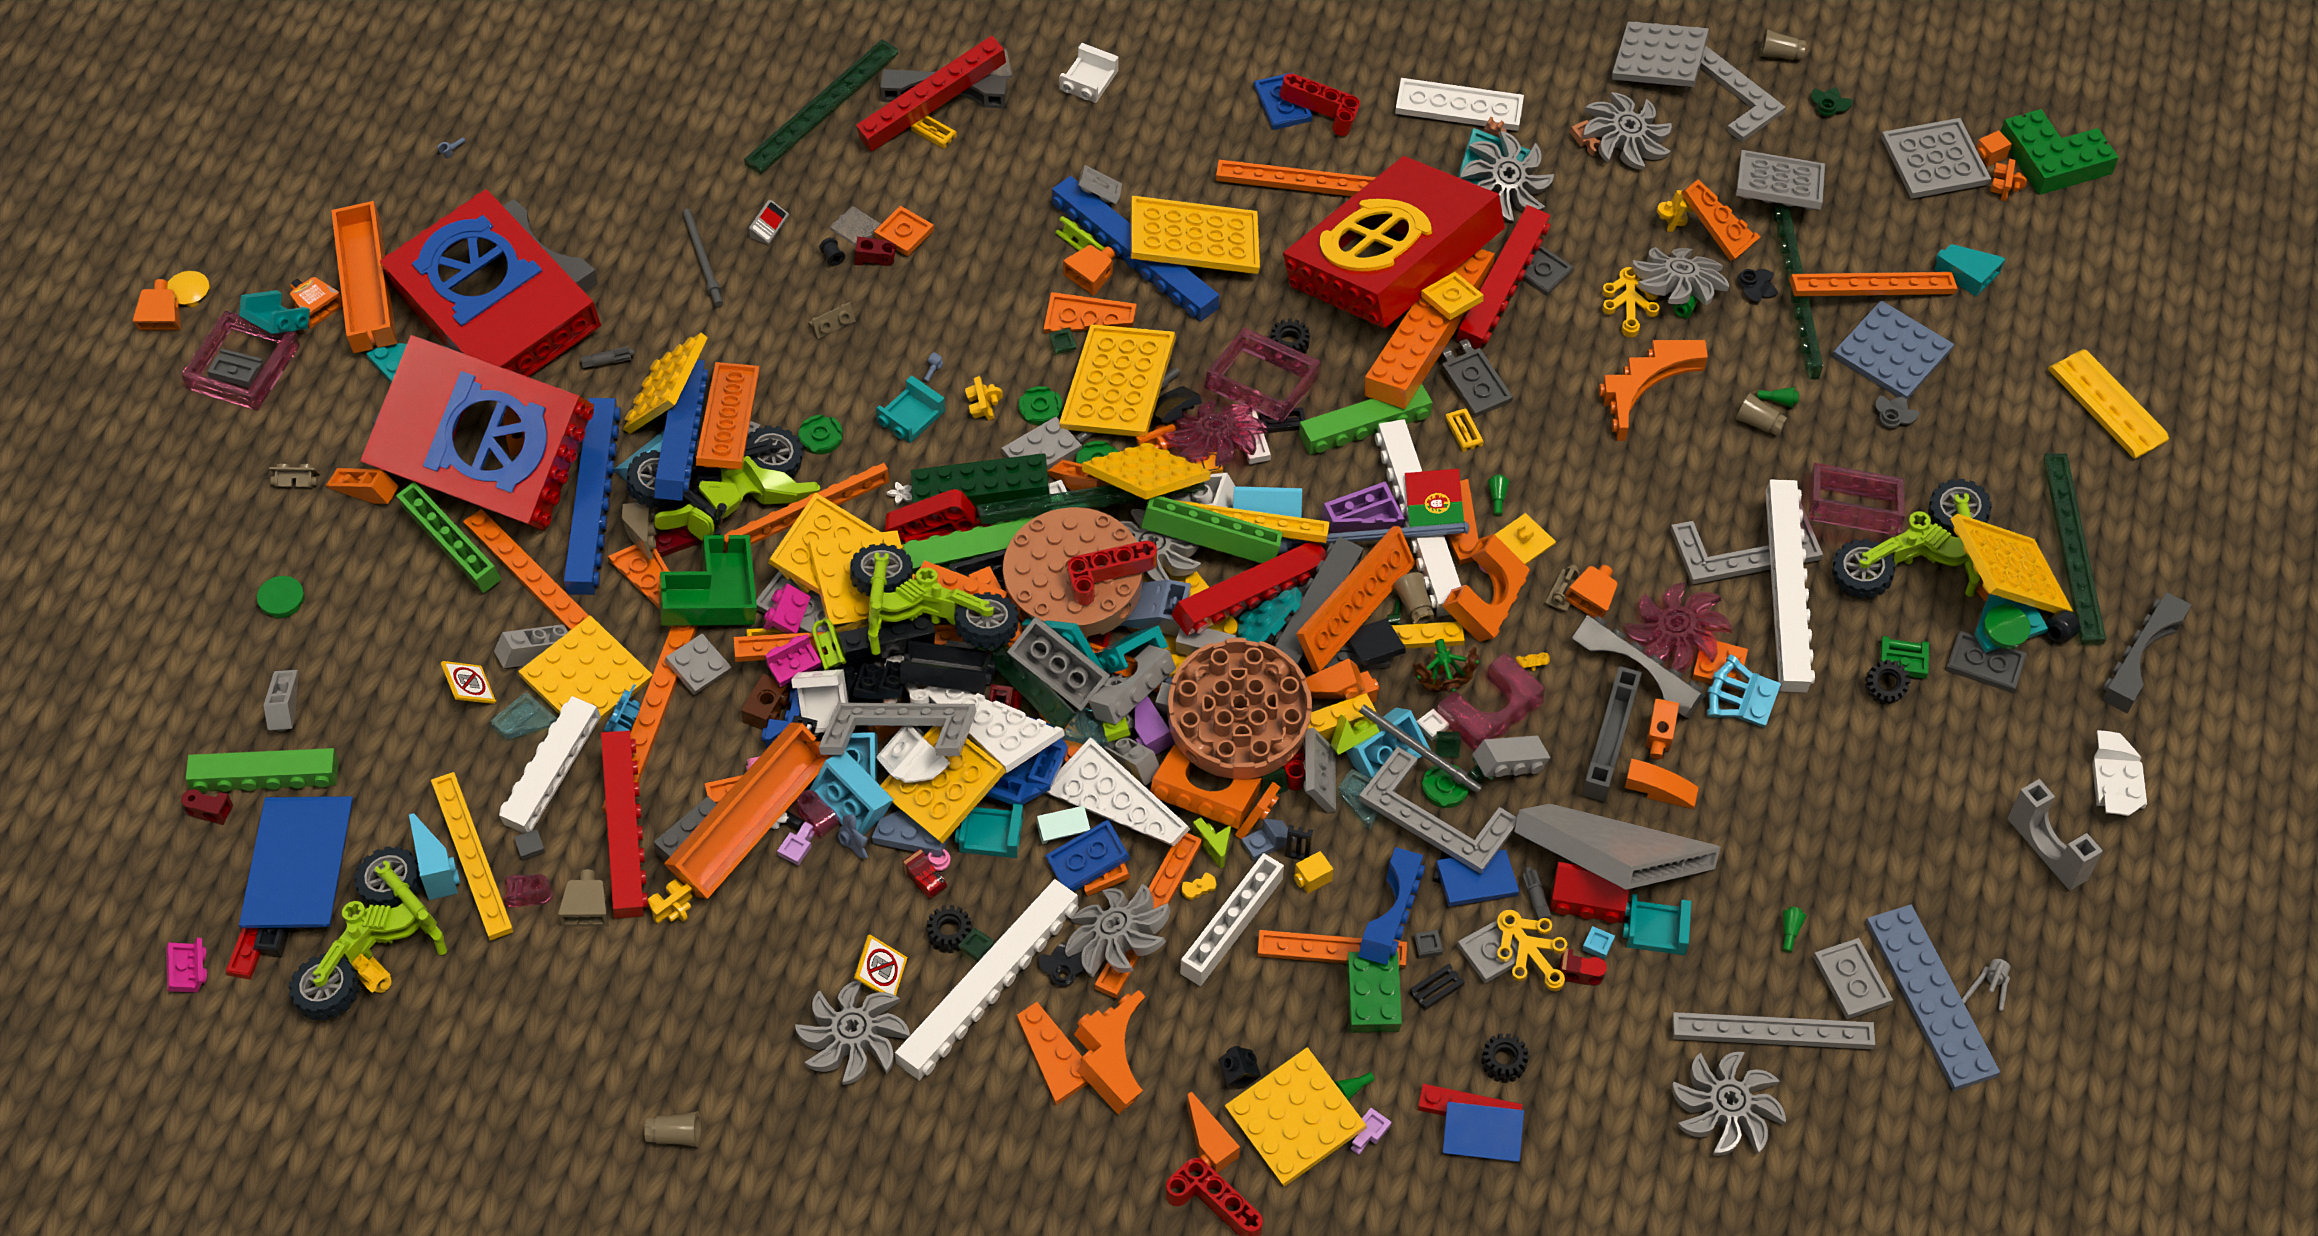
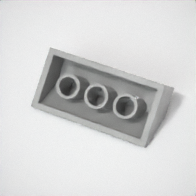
M1036 616L1007 651V653L1080 711L1083 710L1089 702L1088 700L1096 694L1110 676Z

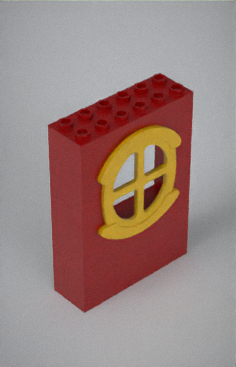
M1402 156L1283 252L1289 284L1292 288L1298 289L1309 296L1318 298L1372 324L1386 328L1422 298L1421 292L1423 289L1451 274L1505 229L1500 196L1496 192ZM1373 223L1380 225L1375 230L1367 229ZM1391 229L1406 237L1402 241H1396L1383 234ZM1358 235L1365 237L1347 252L1341 250ZM1375 241L1392 248L1390 251L1377 256L1356 257Z

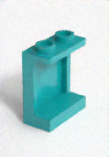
M275 290L241 295L239 316L269 333L275 334L308 329L310 309L307 307L287 309L281 306L282 293Z
M911 375L906 380V389L885 408L880 405L876 408L877 422L882 427H887L894 432L896 437L904 439L910 444L945 412V398Z
M1159 625L1133 632L1099 650L1095 655L1105 672L1109 674L1128 668L1124 654L1132 649L1139 655L1148 645L1163 649L1168 647Z
M1013 804L1012 811L974 807L962 821L961 829H956L955 843H959L960 853L1017 858L1023 823V805Z
M1632 894L1631 901L1627 902L1624 915L1628 917V923H1624L1623 938H1627L1626 948L1685 955L1689 945L1691 901L1681 900L1680 907L1637 901V894Z

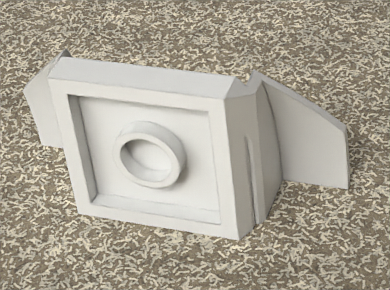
M902 726L876 756L894 778L900 779L904 783L931 780L950 764L945 756H936L935 748L923 737L925 734L918 727Z
M2097 730L2098 750L2092 764L2097 806H2105L2106 813L2125 816L2131 815L2138 809H2145L2147 799L2143 765L2140 762L2141 756L2120 733Z

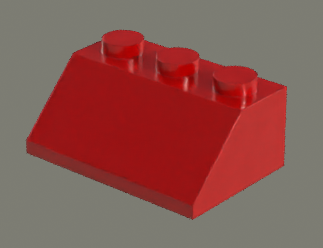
M1558 862L1552 889L1550 911L1560 915L1571 914L1584 919L1594 918L1605 920L1608 923H1622L1626 912L1629 889L1626 890L1579 865Z

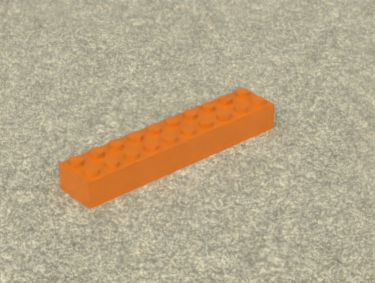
M1479 249L1453 272L1459 274L1480 291L1494 266L1495 253ZM1421 298L1412 305L1365 376V396L1406 409L1469 310L1449 320L1425 299Z

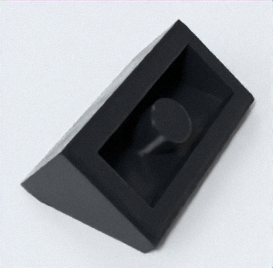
M259 928L253 949L275 957H282L290 928Z

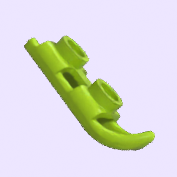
M1064 216L1060 217L1059 220L1065 226L1062 232L1056 230L1055 233L1078 251L1088 245H1093L1100 251L1105 248L1096 242L1091 234L1078 228L1075 222L1070 221ZM1076 237L1079 241L1075 243L1072 239Z
M827 618L816 621L812 627V633L824 670H829L830 667H838L841 663L845 664L846 661L832 622ZM827 623L830 631L818 636L817 628ZM825 647L828 651V654L824 655L822 650Z

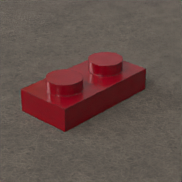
M687 525L669 529L654 536L656 549L661 557L703 543L702 540L689 531Z

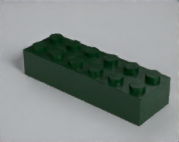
M1045 453L911 470L913 503L955 489L962 491L975 506L976 514L1051 504L1049 473Z

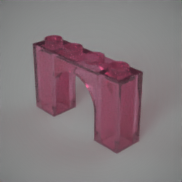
M1506 652L1489 664L1487 678L1508 698L1509 705L1506 708L1494 713L1479 711L1456 691L1438 704L1437 713L1449 723V728L1473 751L1479 747L1484 739H1494L1499 734L1504 735L1514 722L1522 721L1527 712L1532 708L1537 709L1544 701L1545 687Z

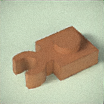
M1490 117L1484 132L1500 138V131L1507 132V129L1502 128L1504 121L1501 120L1500 123H1496L1493 117Z
M1585 120L1572 126L1569 130L1570 134L1581 147L1586 145L1588 153L1594 156L1597 151L1595 148H1599L1601 141L1597 140L1598 137L1583 138V131L1589 121Z

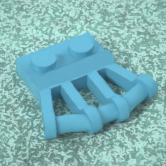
M1730 654L1726 658L1727 662L1713 674L1712 678L1714 681L1712 687L1710 686L1707 694H1709L1707 717H1736L1765 728L1781 683L1762 677L1757 673H1752L1735 656ZM1734 668L1749 682L1748 684L1728 677L1727 674ZM1722 684L1745 691L1743 698L1721 691ZM1718 699L1740 707L1739 709L1721 710L1719 709Z

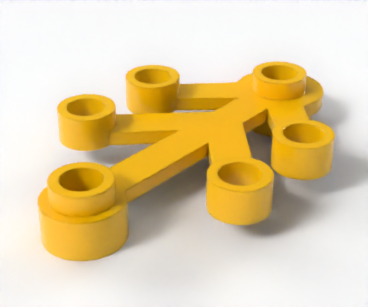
M1632 267L1623 268L1620 271L1619 279L1614 283L1604 284L1602 294L1605 297L1611 298L1617 290L1624 286L1626 287V291L1614 300L1604 301L1602 310L1606 314H1613L1615 309L1626 302V320L1623 322L1621 331L1624 336L1629 338L1636 337L1640 328L1639 322L1635 319V303L1645 310L1646 314L1650 317L1657 316L1660 309L1657 303H1649L1635 291L1636 286L1645 293L1647 299L1656 300L1658 298V295L1646 292L1637 286L1638 282L1642 280L1635 274Z
M1505 910L1500 913L1497 925L1503 932L1501 947L1497 951L1498 959L1501 962L1511 960L1512 949L1510 946L1513 935L1519 942L1516 966L1512 970V977L1516 981L1526 979L1527 955L1529 954L1545 975V986L1551 991L1562 989L1565 981L1564 974L1560 970L1553 969L1537 948L1552 950L1557 954H1562L1567 949V941L1562 937H1557L1554 940L1530 937L1522 930H1535L1542 935H1547L1552 930V922L1547 918H1542L1539 921L1522 919L1520 914L1514 910ZM1507 918H1512L1514 920V923L1507 924L1505 920ZM1546 923L1549 925V928L1544 930L1541 929L1540 925ZM1561 942L1564 944V947L1558 949L1555 944ZM1502 951H1508L1509 956L1502 957L1500 953ZM1517 970H1522L1524 972V975L1517 976L1515 972ZM1552 975H1557L1559 977V980L1553 982L1550 979V977Z

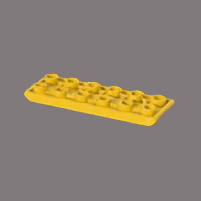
M2082 349L2048 367L2052 375L2134 459L2169 440L2168 433L2087 350Z

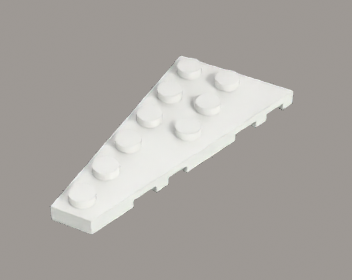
M932 686L924 689L928 691L931 703L975 704L977 712L967 737L1002 765L1006 773L1065 736L1063 728L1048 726L1046 721L1039 718L1037 720L1029 718L1024 712L996 700L994 702L986 700L985 696L979 693L974 695L967 691Z
M1091 737L1059 770L1051 789L1045 792L1075 806H1084L1087 811L1171 846H1175L1190 830L1178 816Z

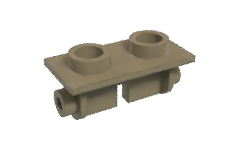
M848 302L819 317L811 318V321L808 323L810 328L815 330L816 337L819 339L856 320L851 303Z
M277 464V467H269L275 474L270 479L271 485H275V487H292L293 479H296V487L313 488V486L318 485V478L314 477V475H320V472L313 468V465L300 464L299 467H291L288 464Z
M1570 565L1566 570L1562 569L1545 604L1567 612L1571 603L1566 601L1565 594L1580 576L1579 568L1576 565Z

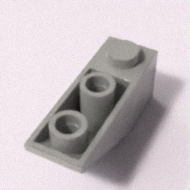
M564 624L502 632L494 652L503 668L524 666L562 638L568 631Z
M1103 733L1101 737L1095 740L1098 745L1144 786L1152 781L1160 767L1154 751L1128 737L1108 742L1105 733Z

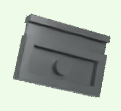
M221 348L219 356H216L207 374L209 378L250 388L259 373V368L263 367L264 364L261 358Z

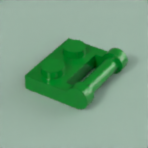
M1888 636L1881 637L1880 661H1898V665L1905 666L1904 670L1909 672V677L1927 679L1929 642L1921 641V643L1893 640Z

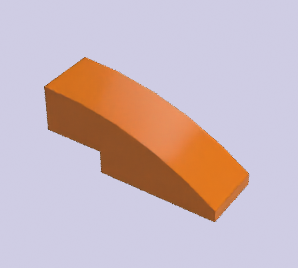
M1632 758L1625 784L1627 789L1648 793L1647 799L1690 809L1695 807L1699 788L1671 771Z

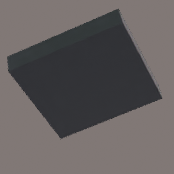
M1387 618L1359 627L1347 641L1362 667L1406 653L1404 644Z

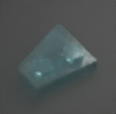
M525 692L490 722L491 726L508 740L550 727L553 722L557 721V718Z
M1085 707L1082 711L1079 709L1076 711L1064 731L1065 736L1062 737L1064 740L1085 744L1091 737L1103 749L1108 743L1102 721L1095 718L1092 709Z
M1351 769L1340 784L1339 792L1365 826L1370 829L1380 813L1360 802L1359 795L1372 779Z

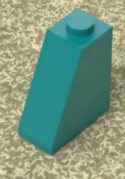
M1950 244L1945 250L1941 249L1935 258L1937 263L1934 270L1937 272H1952L1955 283L1977 297L2001 273L2006 259L2001 256Z

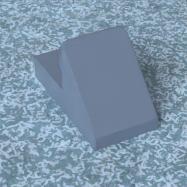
M1263 819L1262 829L1242 838L1241 844L1253 862H1255L1263 853L1268 855L1286 846L1288 828L1283 820Z

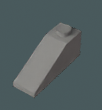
M298 670L274 671L263 705L268 730L285 731L292 729L296 717Z

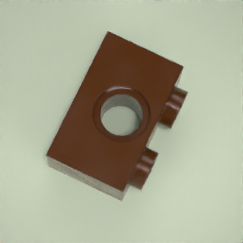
M762 674L741 709L743 723L763 730V728H767L769 719L779 720L781 710L789 704L790 693L788 683L780 687L775 678Z

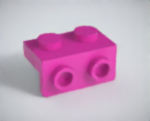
M788 583L781 589H776L771 598V601H773L772 607L765 613L764 620L766 622L763 628L769 630L773 626L786 634L797 633L811 596Z
M807 634L796 636L789 643L781 647H774L765 655L767 666L780 687L791 682V679L798 672H811L822 666L821 660L810 644Z
M197 937L194 944L168 942L166 946L167 991L198 993L202 983H206L207 969L203 968V962L206 958V947L202 946V938Z

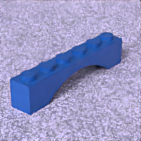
M1395 847L1386 878L1395 896V904L1386 914L1368 922L1358 957L1388 965L1390 956L1396 955L1399 942L1396 940L1401 941L1404 926H1401V924H1407L1410 913L1407 909H1412L1415 896L1412 894L1417 895L1420 880L1417 879L1422 880L1425 871V865H1421L1422 854Z

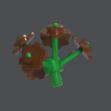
M1444 639L1435 640L1436 649L1430 651L1431 659L1428 661L1429 665L1426 667L1421 662L1418 664L1414 663L1412 665L1414 676L1428 691L1437 692L1443 690L1455 692L1460 689L1461 685L1468 683L1472 679L1473 672L1479 664V655L1476 654L1477 648L1472 647L1468 652V657L1451 653L1450 649L1446 648ZM1454 660L1465 662V666L1461 669ZM1452 666L1457 671L1453 678L1450 671ZM1445 670L1448 680L1440 682L1439 679H1436L1437 674H1441Z

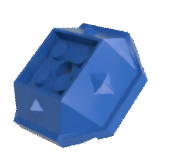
M1046 723V725L1055 728V725ZM1060 738L1008 773L1005 772L985 796L1012 805H1023L1049 791L1068 752L1067 744Z

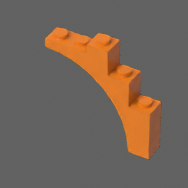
M1653 340L1651 349L1647 351V357H1629L1627 366L1623 368V375L1604 376L1603 384H1599V397H1603L1604 406H1610V414H1614L1612 432H1616L1617 441H1626L1629 428V413L1635 402L1646 390L1671 376L1705 370L1708 358L1705 340Z

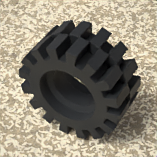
M1288 318V322H1285L1283 319L1280 324L1278 322L1275 323V327H1272L1270 335V348L1273 349L1272 352L1274 354L1278 352L1277 357L1279 358L1284 355L1285 360H1288V357L1295 360L1296 355L1298 358H1301L1302 353L1306 354L1309 348L1310 332L1308 327H1305L1303 322L1299 325V320L1295 319V322H1292L1290 318ZM1286 336H1292L1297 338L1298 340L1295 342H1286L1282 340V338Z
M1882 660L1868 671V675L1865 677V688L1869 690L1868 695H1872L1874 697L1873 700L1876 702L1879 700L1881 704H1892L1895 701H1899L1909 690V672H1905V666L1898 665V661L1891 662V660H1886L1883 662ZM1888 673L1895 677L1896 687L1893 690L1881 688L1879 677L1882 674Z
M946 905L942 906V911H939L938 908L935 909L934 915L931 913L929 920H927V934L930 944L933 943V948L936 950L940 947V952L943 953L945 949H948L949 953H953V948H956L957 952L961 951V945L965 948L968 945L967 941L970 942L972 934L970 917L968 918V913L966 911L962 913V908L959 906L955 910L954 905H950V909H946ZM946 923H954L959 927V930L953 935H944L940 932V928Z
M1502 1033L1498 1034L1497 1039L1495 1036H1492L1490 1042L1487 1040L1483 1049L1481 1059L1484 1072L1488 1071L1487 1076L1490 1078L1495 1075V1081L1499 1082L1500 1078H1503V1083H1508L1509 1078L1512 1082L1516 1081L1517 1076L1520 1078L1523 1072H1525L1529 1055L1528 1049L1524 1048L1525 1043L1523 1040L1518 1043L1519 1037L1517 1036L1511 1039V1034L1509 1033L1506 1034V1038H1503ZM1500 1051H1507L1514 1056L1515 1060L1510 1065H1504L1496 1060L1495 1055Z

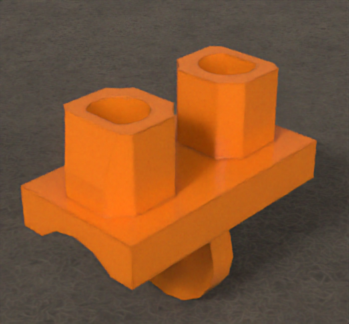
M2009 159L2007 165L1996 163L1993 171V177L2003 178V180L1993 178L1990 192L2001 194V201H2007L2008 192L2011 188L2013 191L2018 192L2025 188L2027 184L2026 177L2020 172L2013 175L2016 161L2013 159Z
M1160 424L1156 426L1154 431L1147 433L1146 436L1136 437L1137 445L1151 443L1154 447L1161 450L1177 446L1175 426L1173 424L1167 426Z

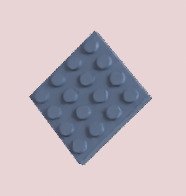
M1881 300L1834 350L1832 357L1897 397L1904 396L1907 401L1953 350L1954 344Z

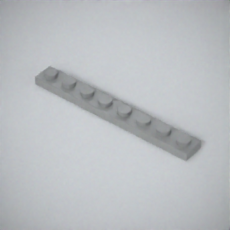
M1673 1012L1672 1015L1673 1039L1856 1049H1874L1875 1047L1874 1022Z

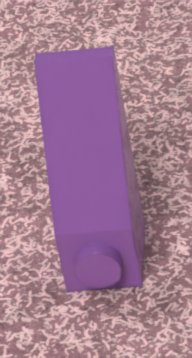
M1146 696L1135 706V730L1138 738L1135 740L1137 743L1154 751L1156 755L1174 745L1175 742L1164 720L1149 697Z

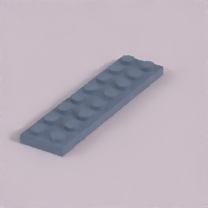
M1912 905L1868 917L1865 923L1952 1090L1956 1091L1998 1077L2000 1070Z

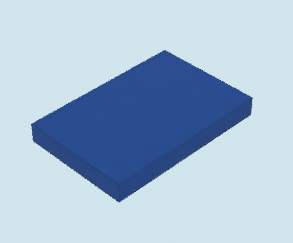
M1286 74L1256 80L1253 83L1273 130L1312 121V114L1309 109L1285 101L1280 97L1279 91Z
M1109 820L1102 822L1045 855L1060 883L1073 892L1131 859Z
M1506 850L1498 851L1482 874L1455 858L1436 861L1435 865L1448 907L1518 896L1519 888Z
M1447 1102L1442 1154L1520 1162L1524 1110Z

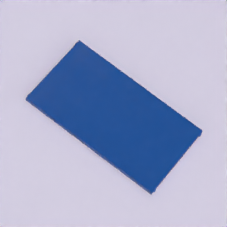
M352 796L265 797L239 922L240 928L331 926L353 804Z

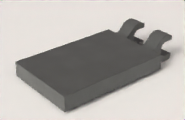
M1468 339L1459 341L1461 347L1457 348V351L1461 356L1457 358L1454 357L1448 346L1444 348L1441 353L1442 355L1439 356V360L1442 363L1441 369L1474 418L1512 402L1513 396L1480 348L1474 350Z

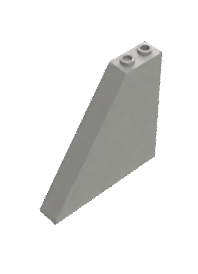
M1554 804L1519 809L1514 832L1626 890L1714 870L1721 848L1714 844Z

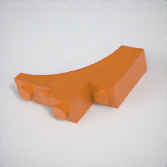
M1140 990L1136 991L1132 996L1129 993L1126 994L1118 1002L1119 1006L1116 1009L1110 1007L1103 1015L1099 1010L1091 1016L1087 1013L1078 1021L1079 1027L1074 1034L1089 1050L1080 1059L1083 1063L1077 1071L1118 1115L1134 1103L1143 1091L1130 1071L1125 1053V1032L1129 1018L1145 998Z

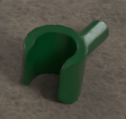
M1399 600L1395 601L1393 614L1387 615L1391 625H1400L1401 616L1399 611L1401 601Z

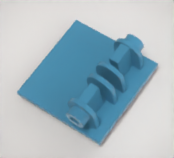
M633 684L630 691L624 690L604 731H628L632 728L631 724H634L640 710V703L638 701H629L636 686L635 684Z

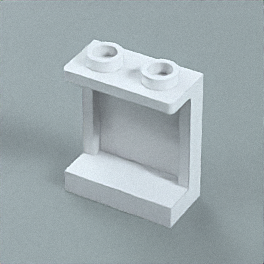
M1081 43L1078 48V58L1067 74L1061 73L1059 76V89L1081 97L1084 100L1097 103L1118 72V56Z
M843 669L798 672L791 679L792 687L797 688L801 717L818 721L814 736H818L826 731L837 703H848Z

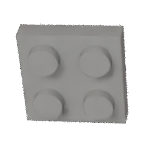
M1086 165L1081 170L1078 185L1081 186L1083 191L1090 194L1093 192L1107 203L1113 202L1116 204L1118 202L1122 183Z
M700 634L665 658L666 664L693 695L729 673L732 668L703 634Z
M1497 920L1461 939L1457 944V947L1484 983L1493 980L1516 966L1519 946L1513 938L1510 946L1512 949L1511 960L1501 962L1497 957V951L1501 947L1503 932L1497 925ZM1502 951L1500 955L1502 957L1509 956V952Z

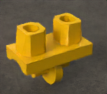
M1676 190L1671 201L1661 202L1657 207L1660 219H1665L1668 223V232H1673L1676 226H1685L1688 222L1687 212H1693V209L1682 196L1681 190Z
M980 376L975 377V385L965 388L970 402L979 400V402L969 405L970 413L974 419L986 416L988 421L994 419L992 405H997L998 401L1002 399V389L995 387L994 384H990L987 387L982 384Z
M674 879L666 886V891L670 895L667 899L664 900L656 893L647 900L653 914V920L657 924L667 917L671 922L676 918H679L682 922L688 919L686 911L691 908L688 902L693 899L690 892L692 888L688 883L683 886Z
M361 953L351 962V965L357 970L356 974L359 980L372 993L374 991L379 993L385 992L391 986L390 973L373 956L368 960Z

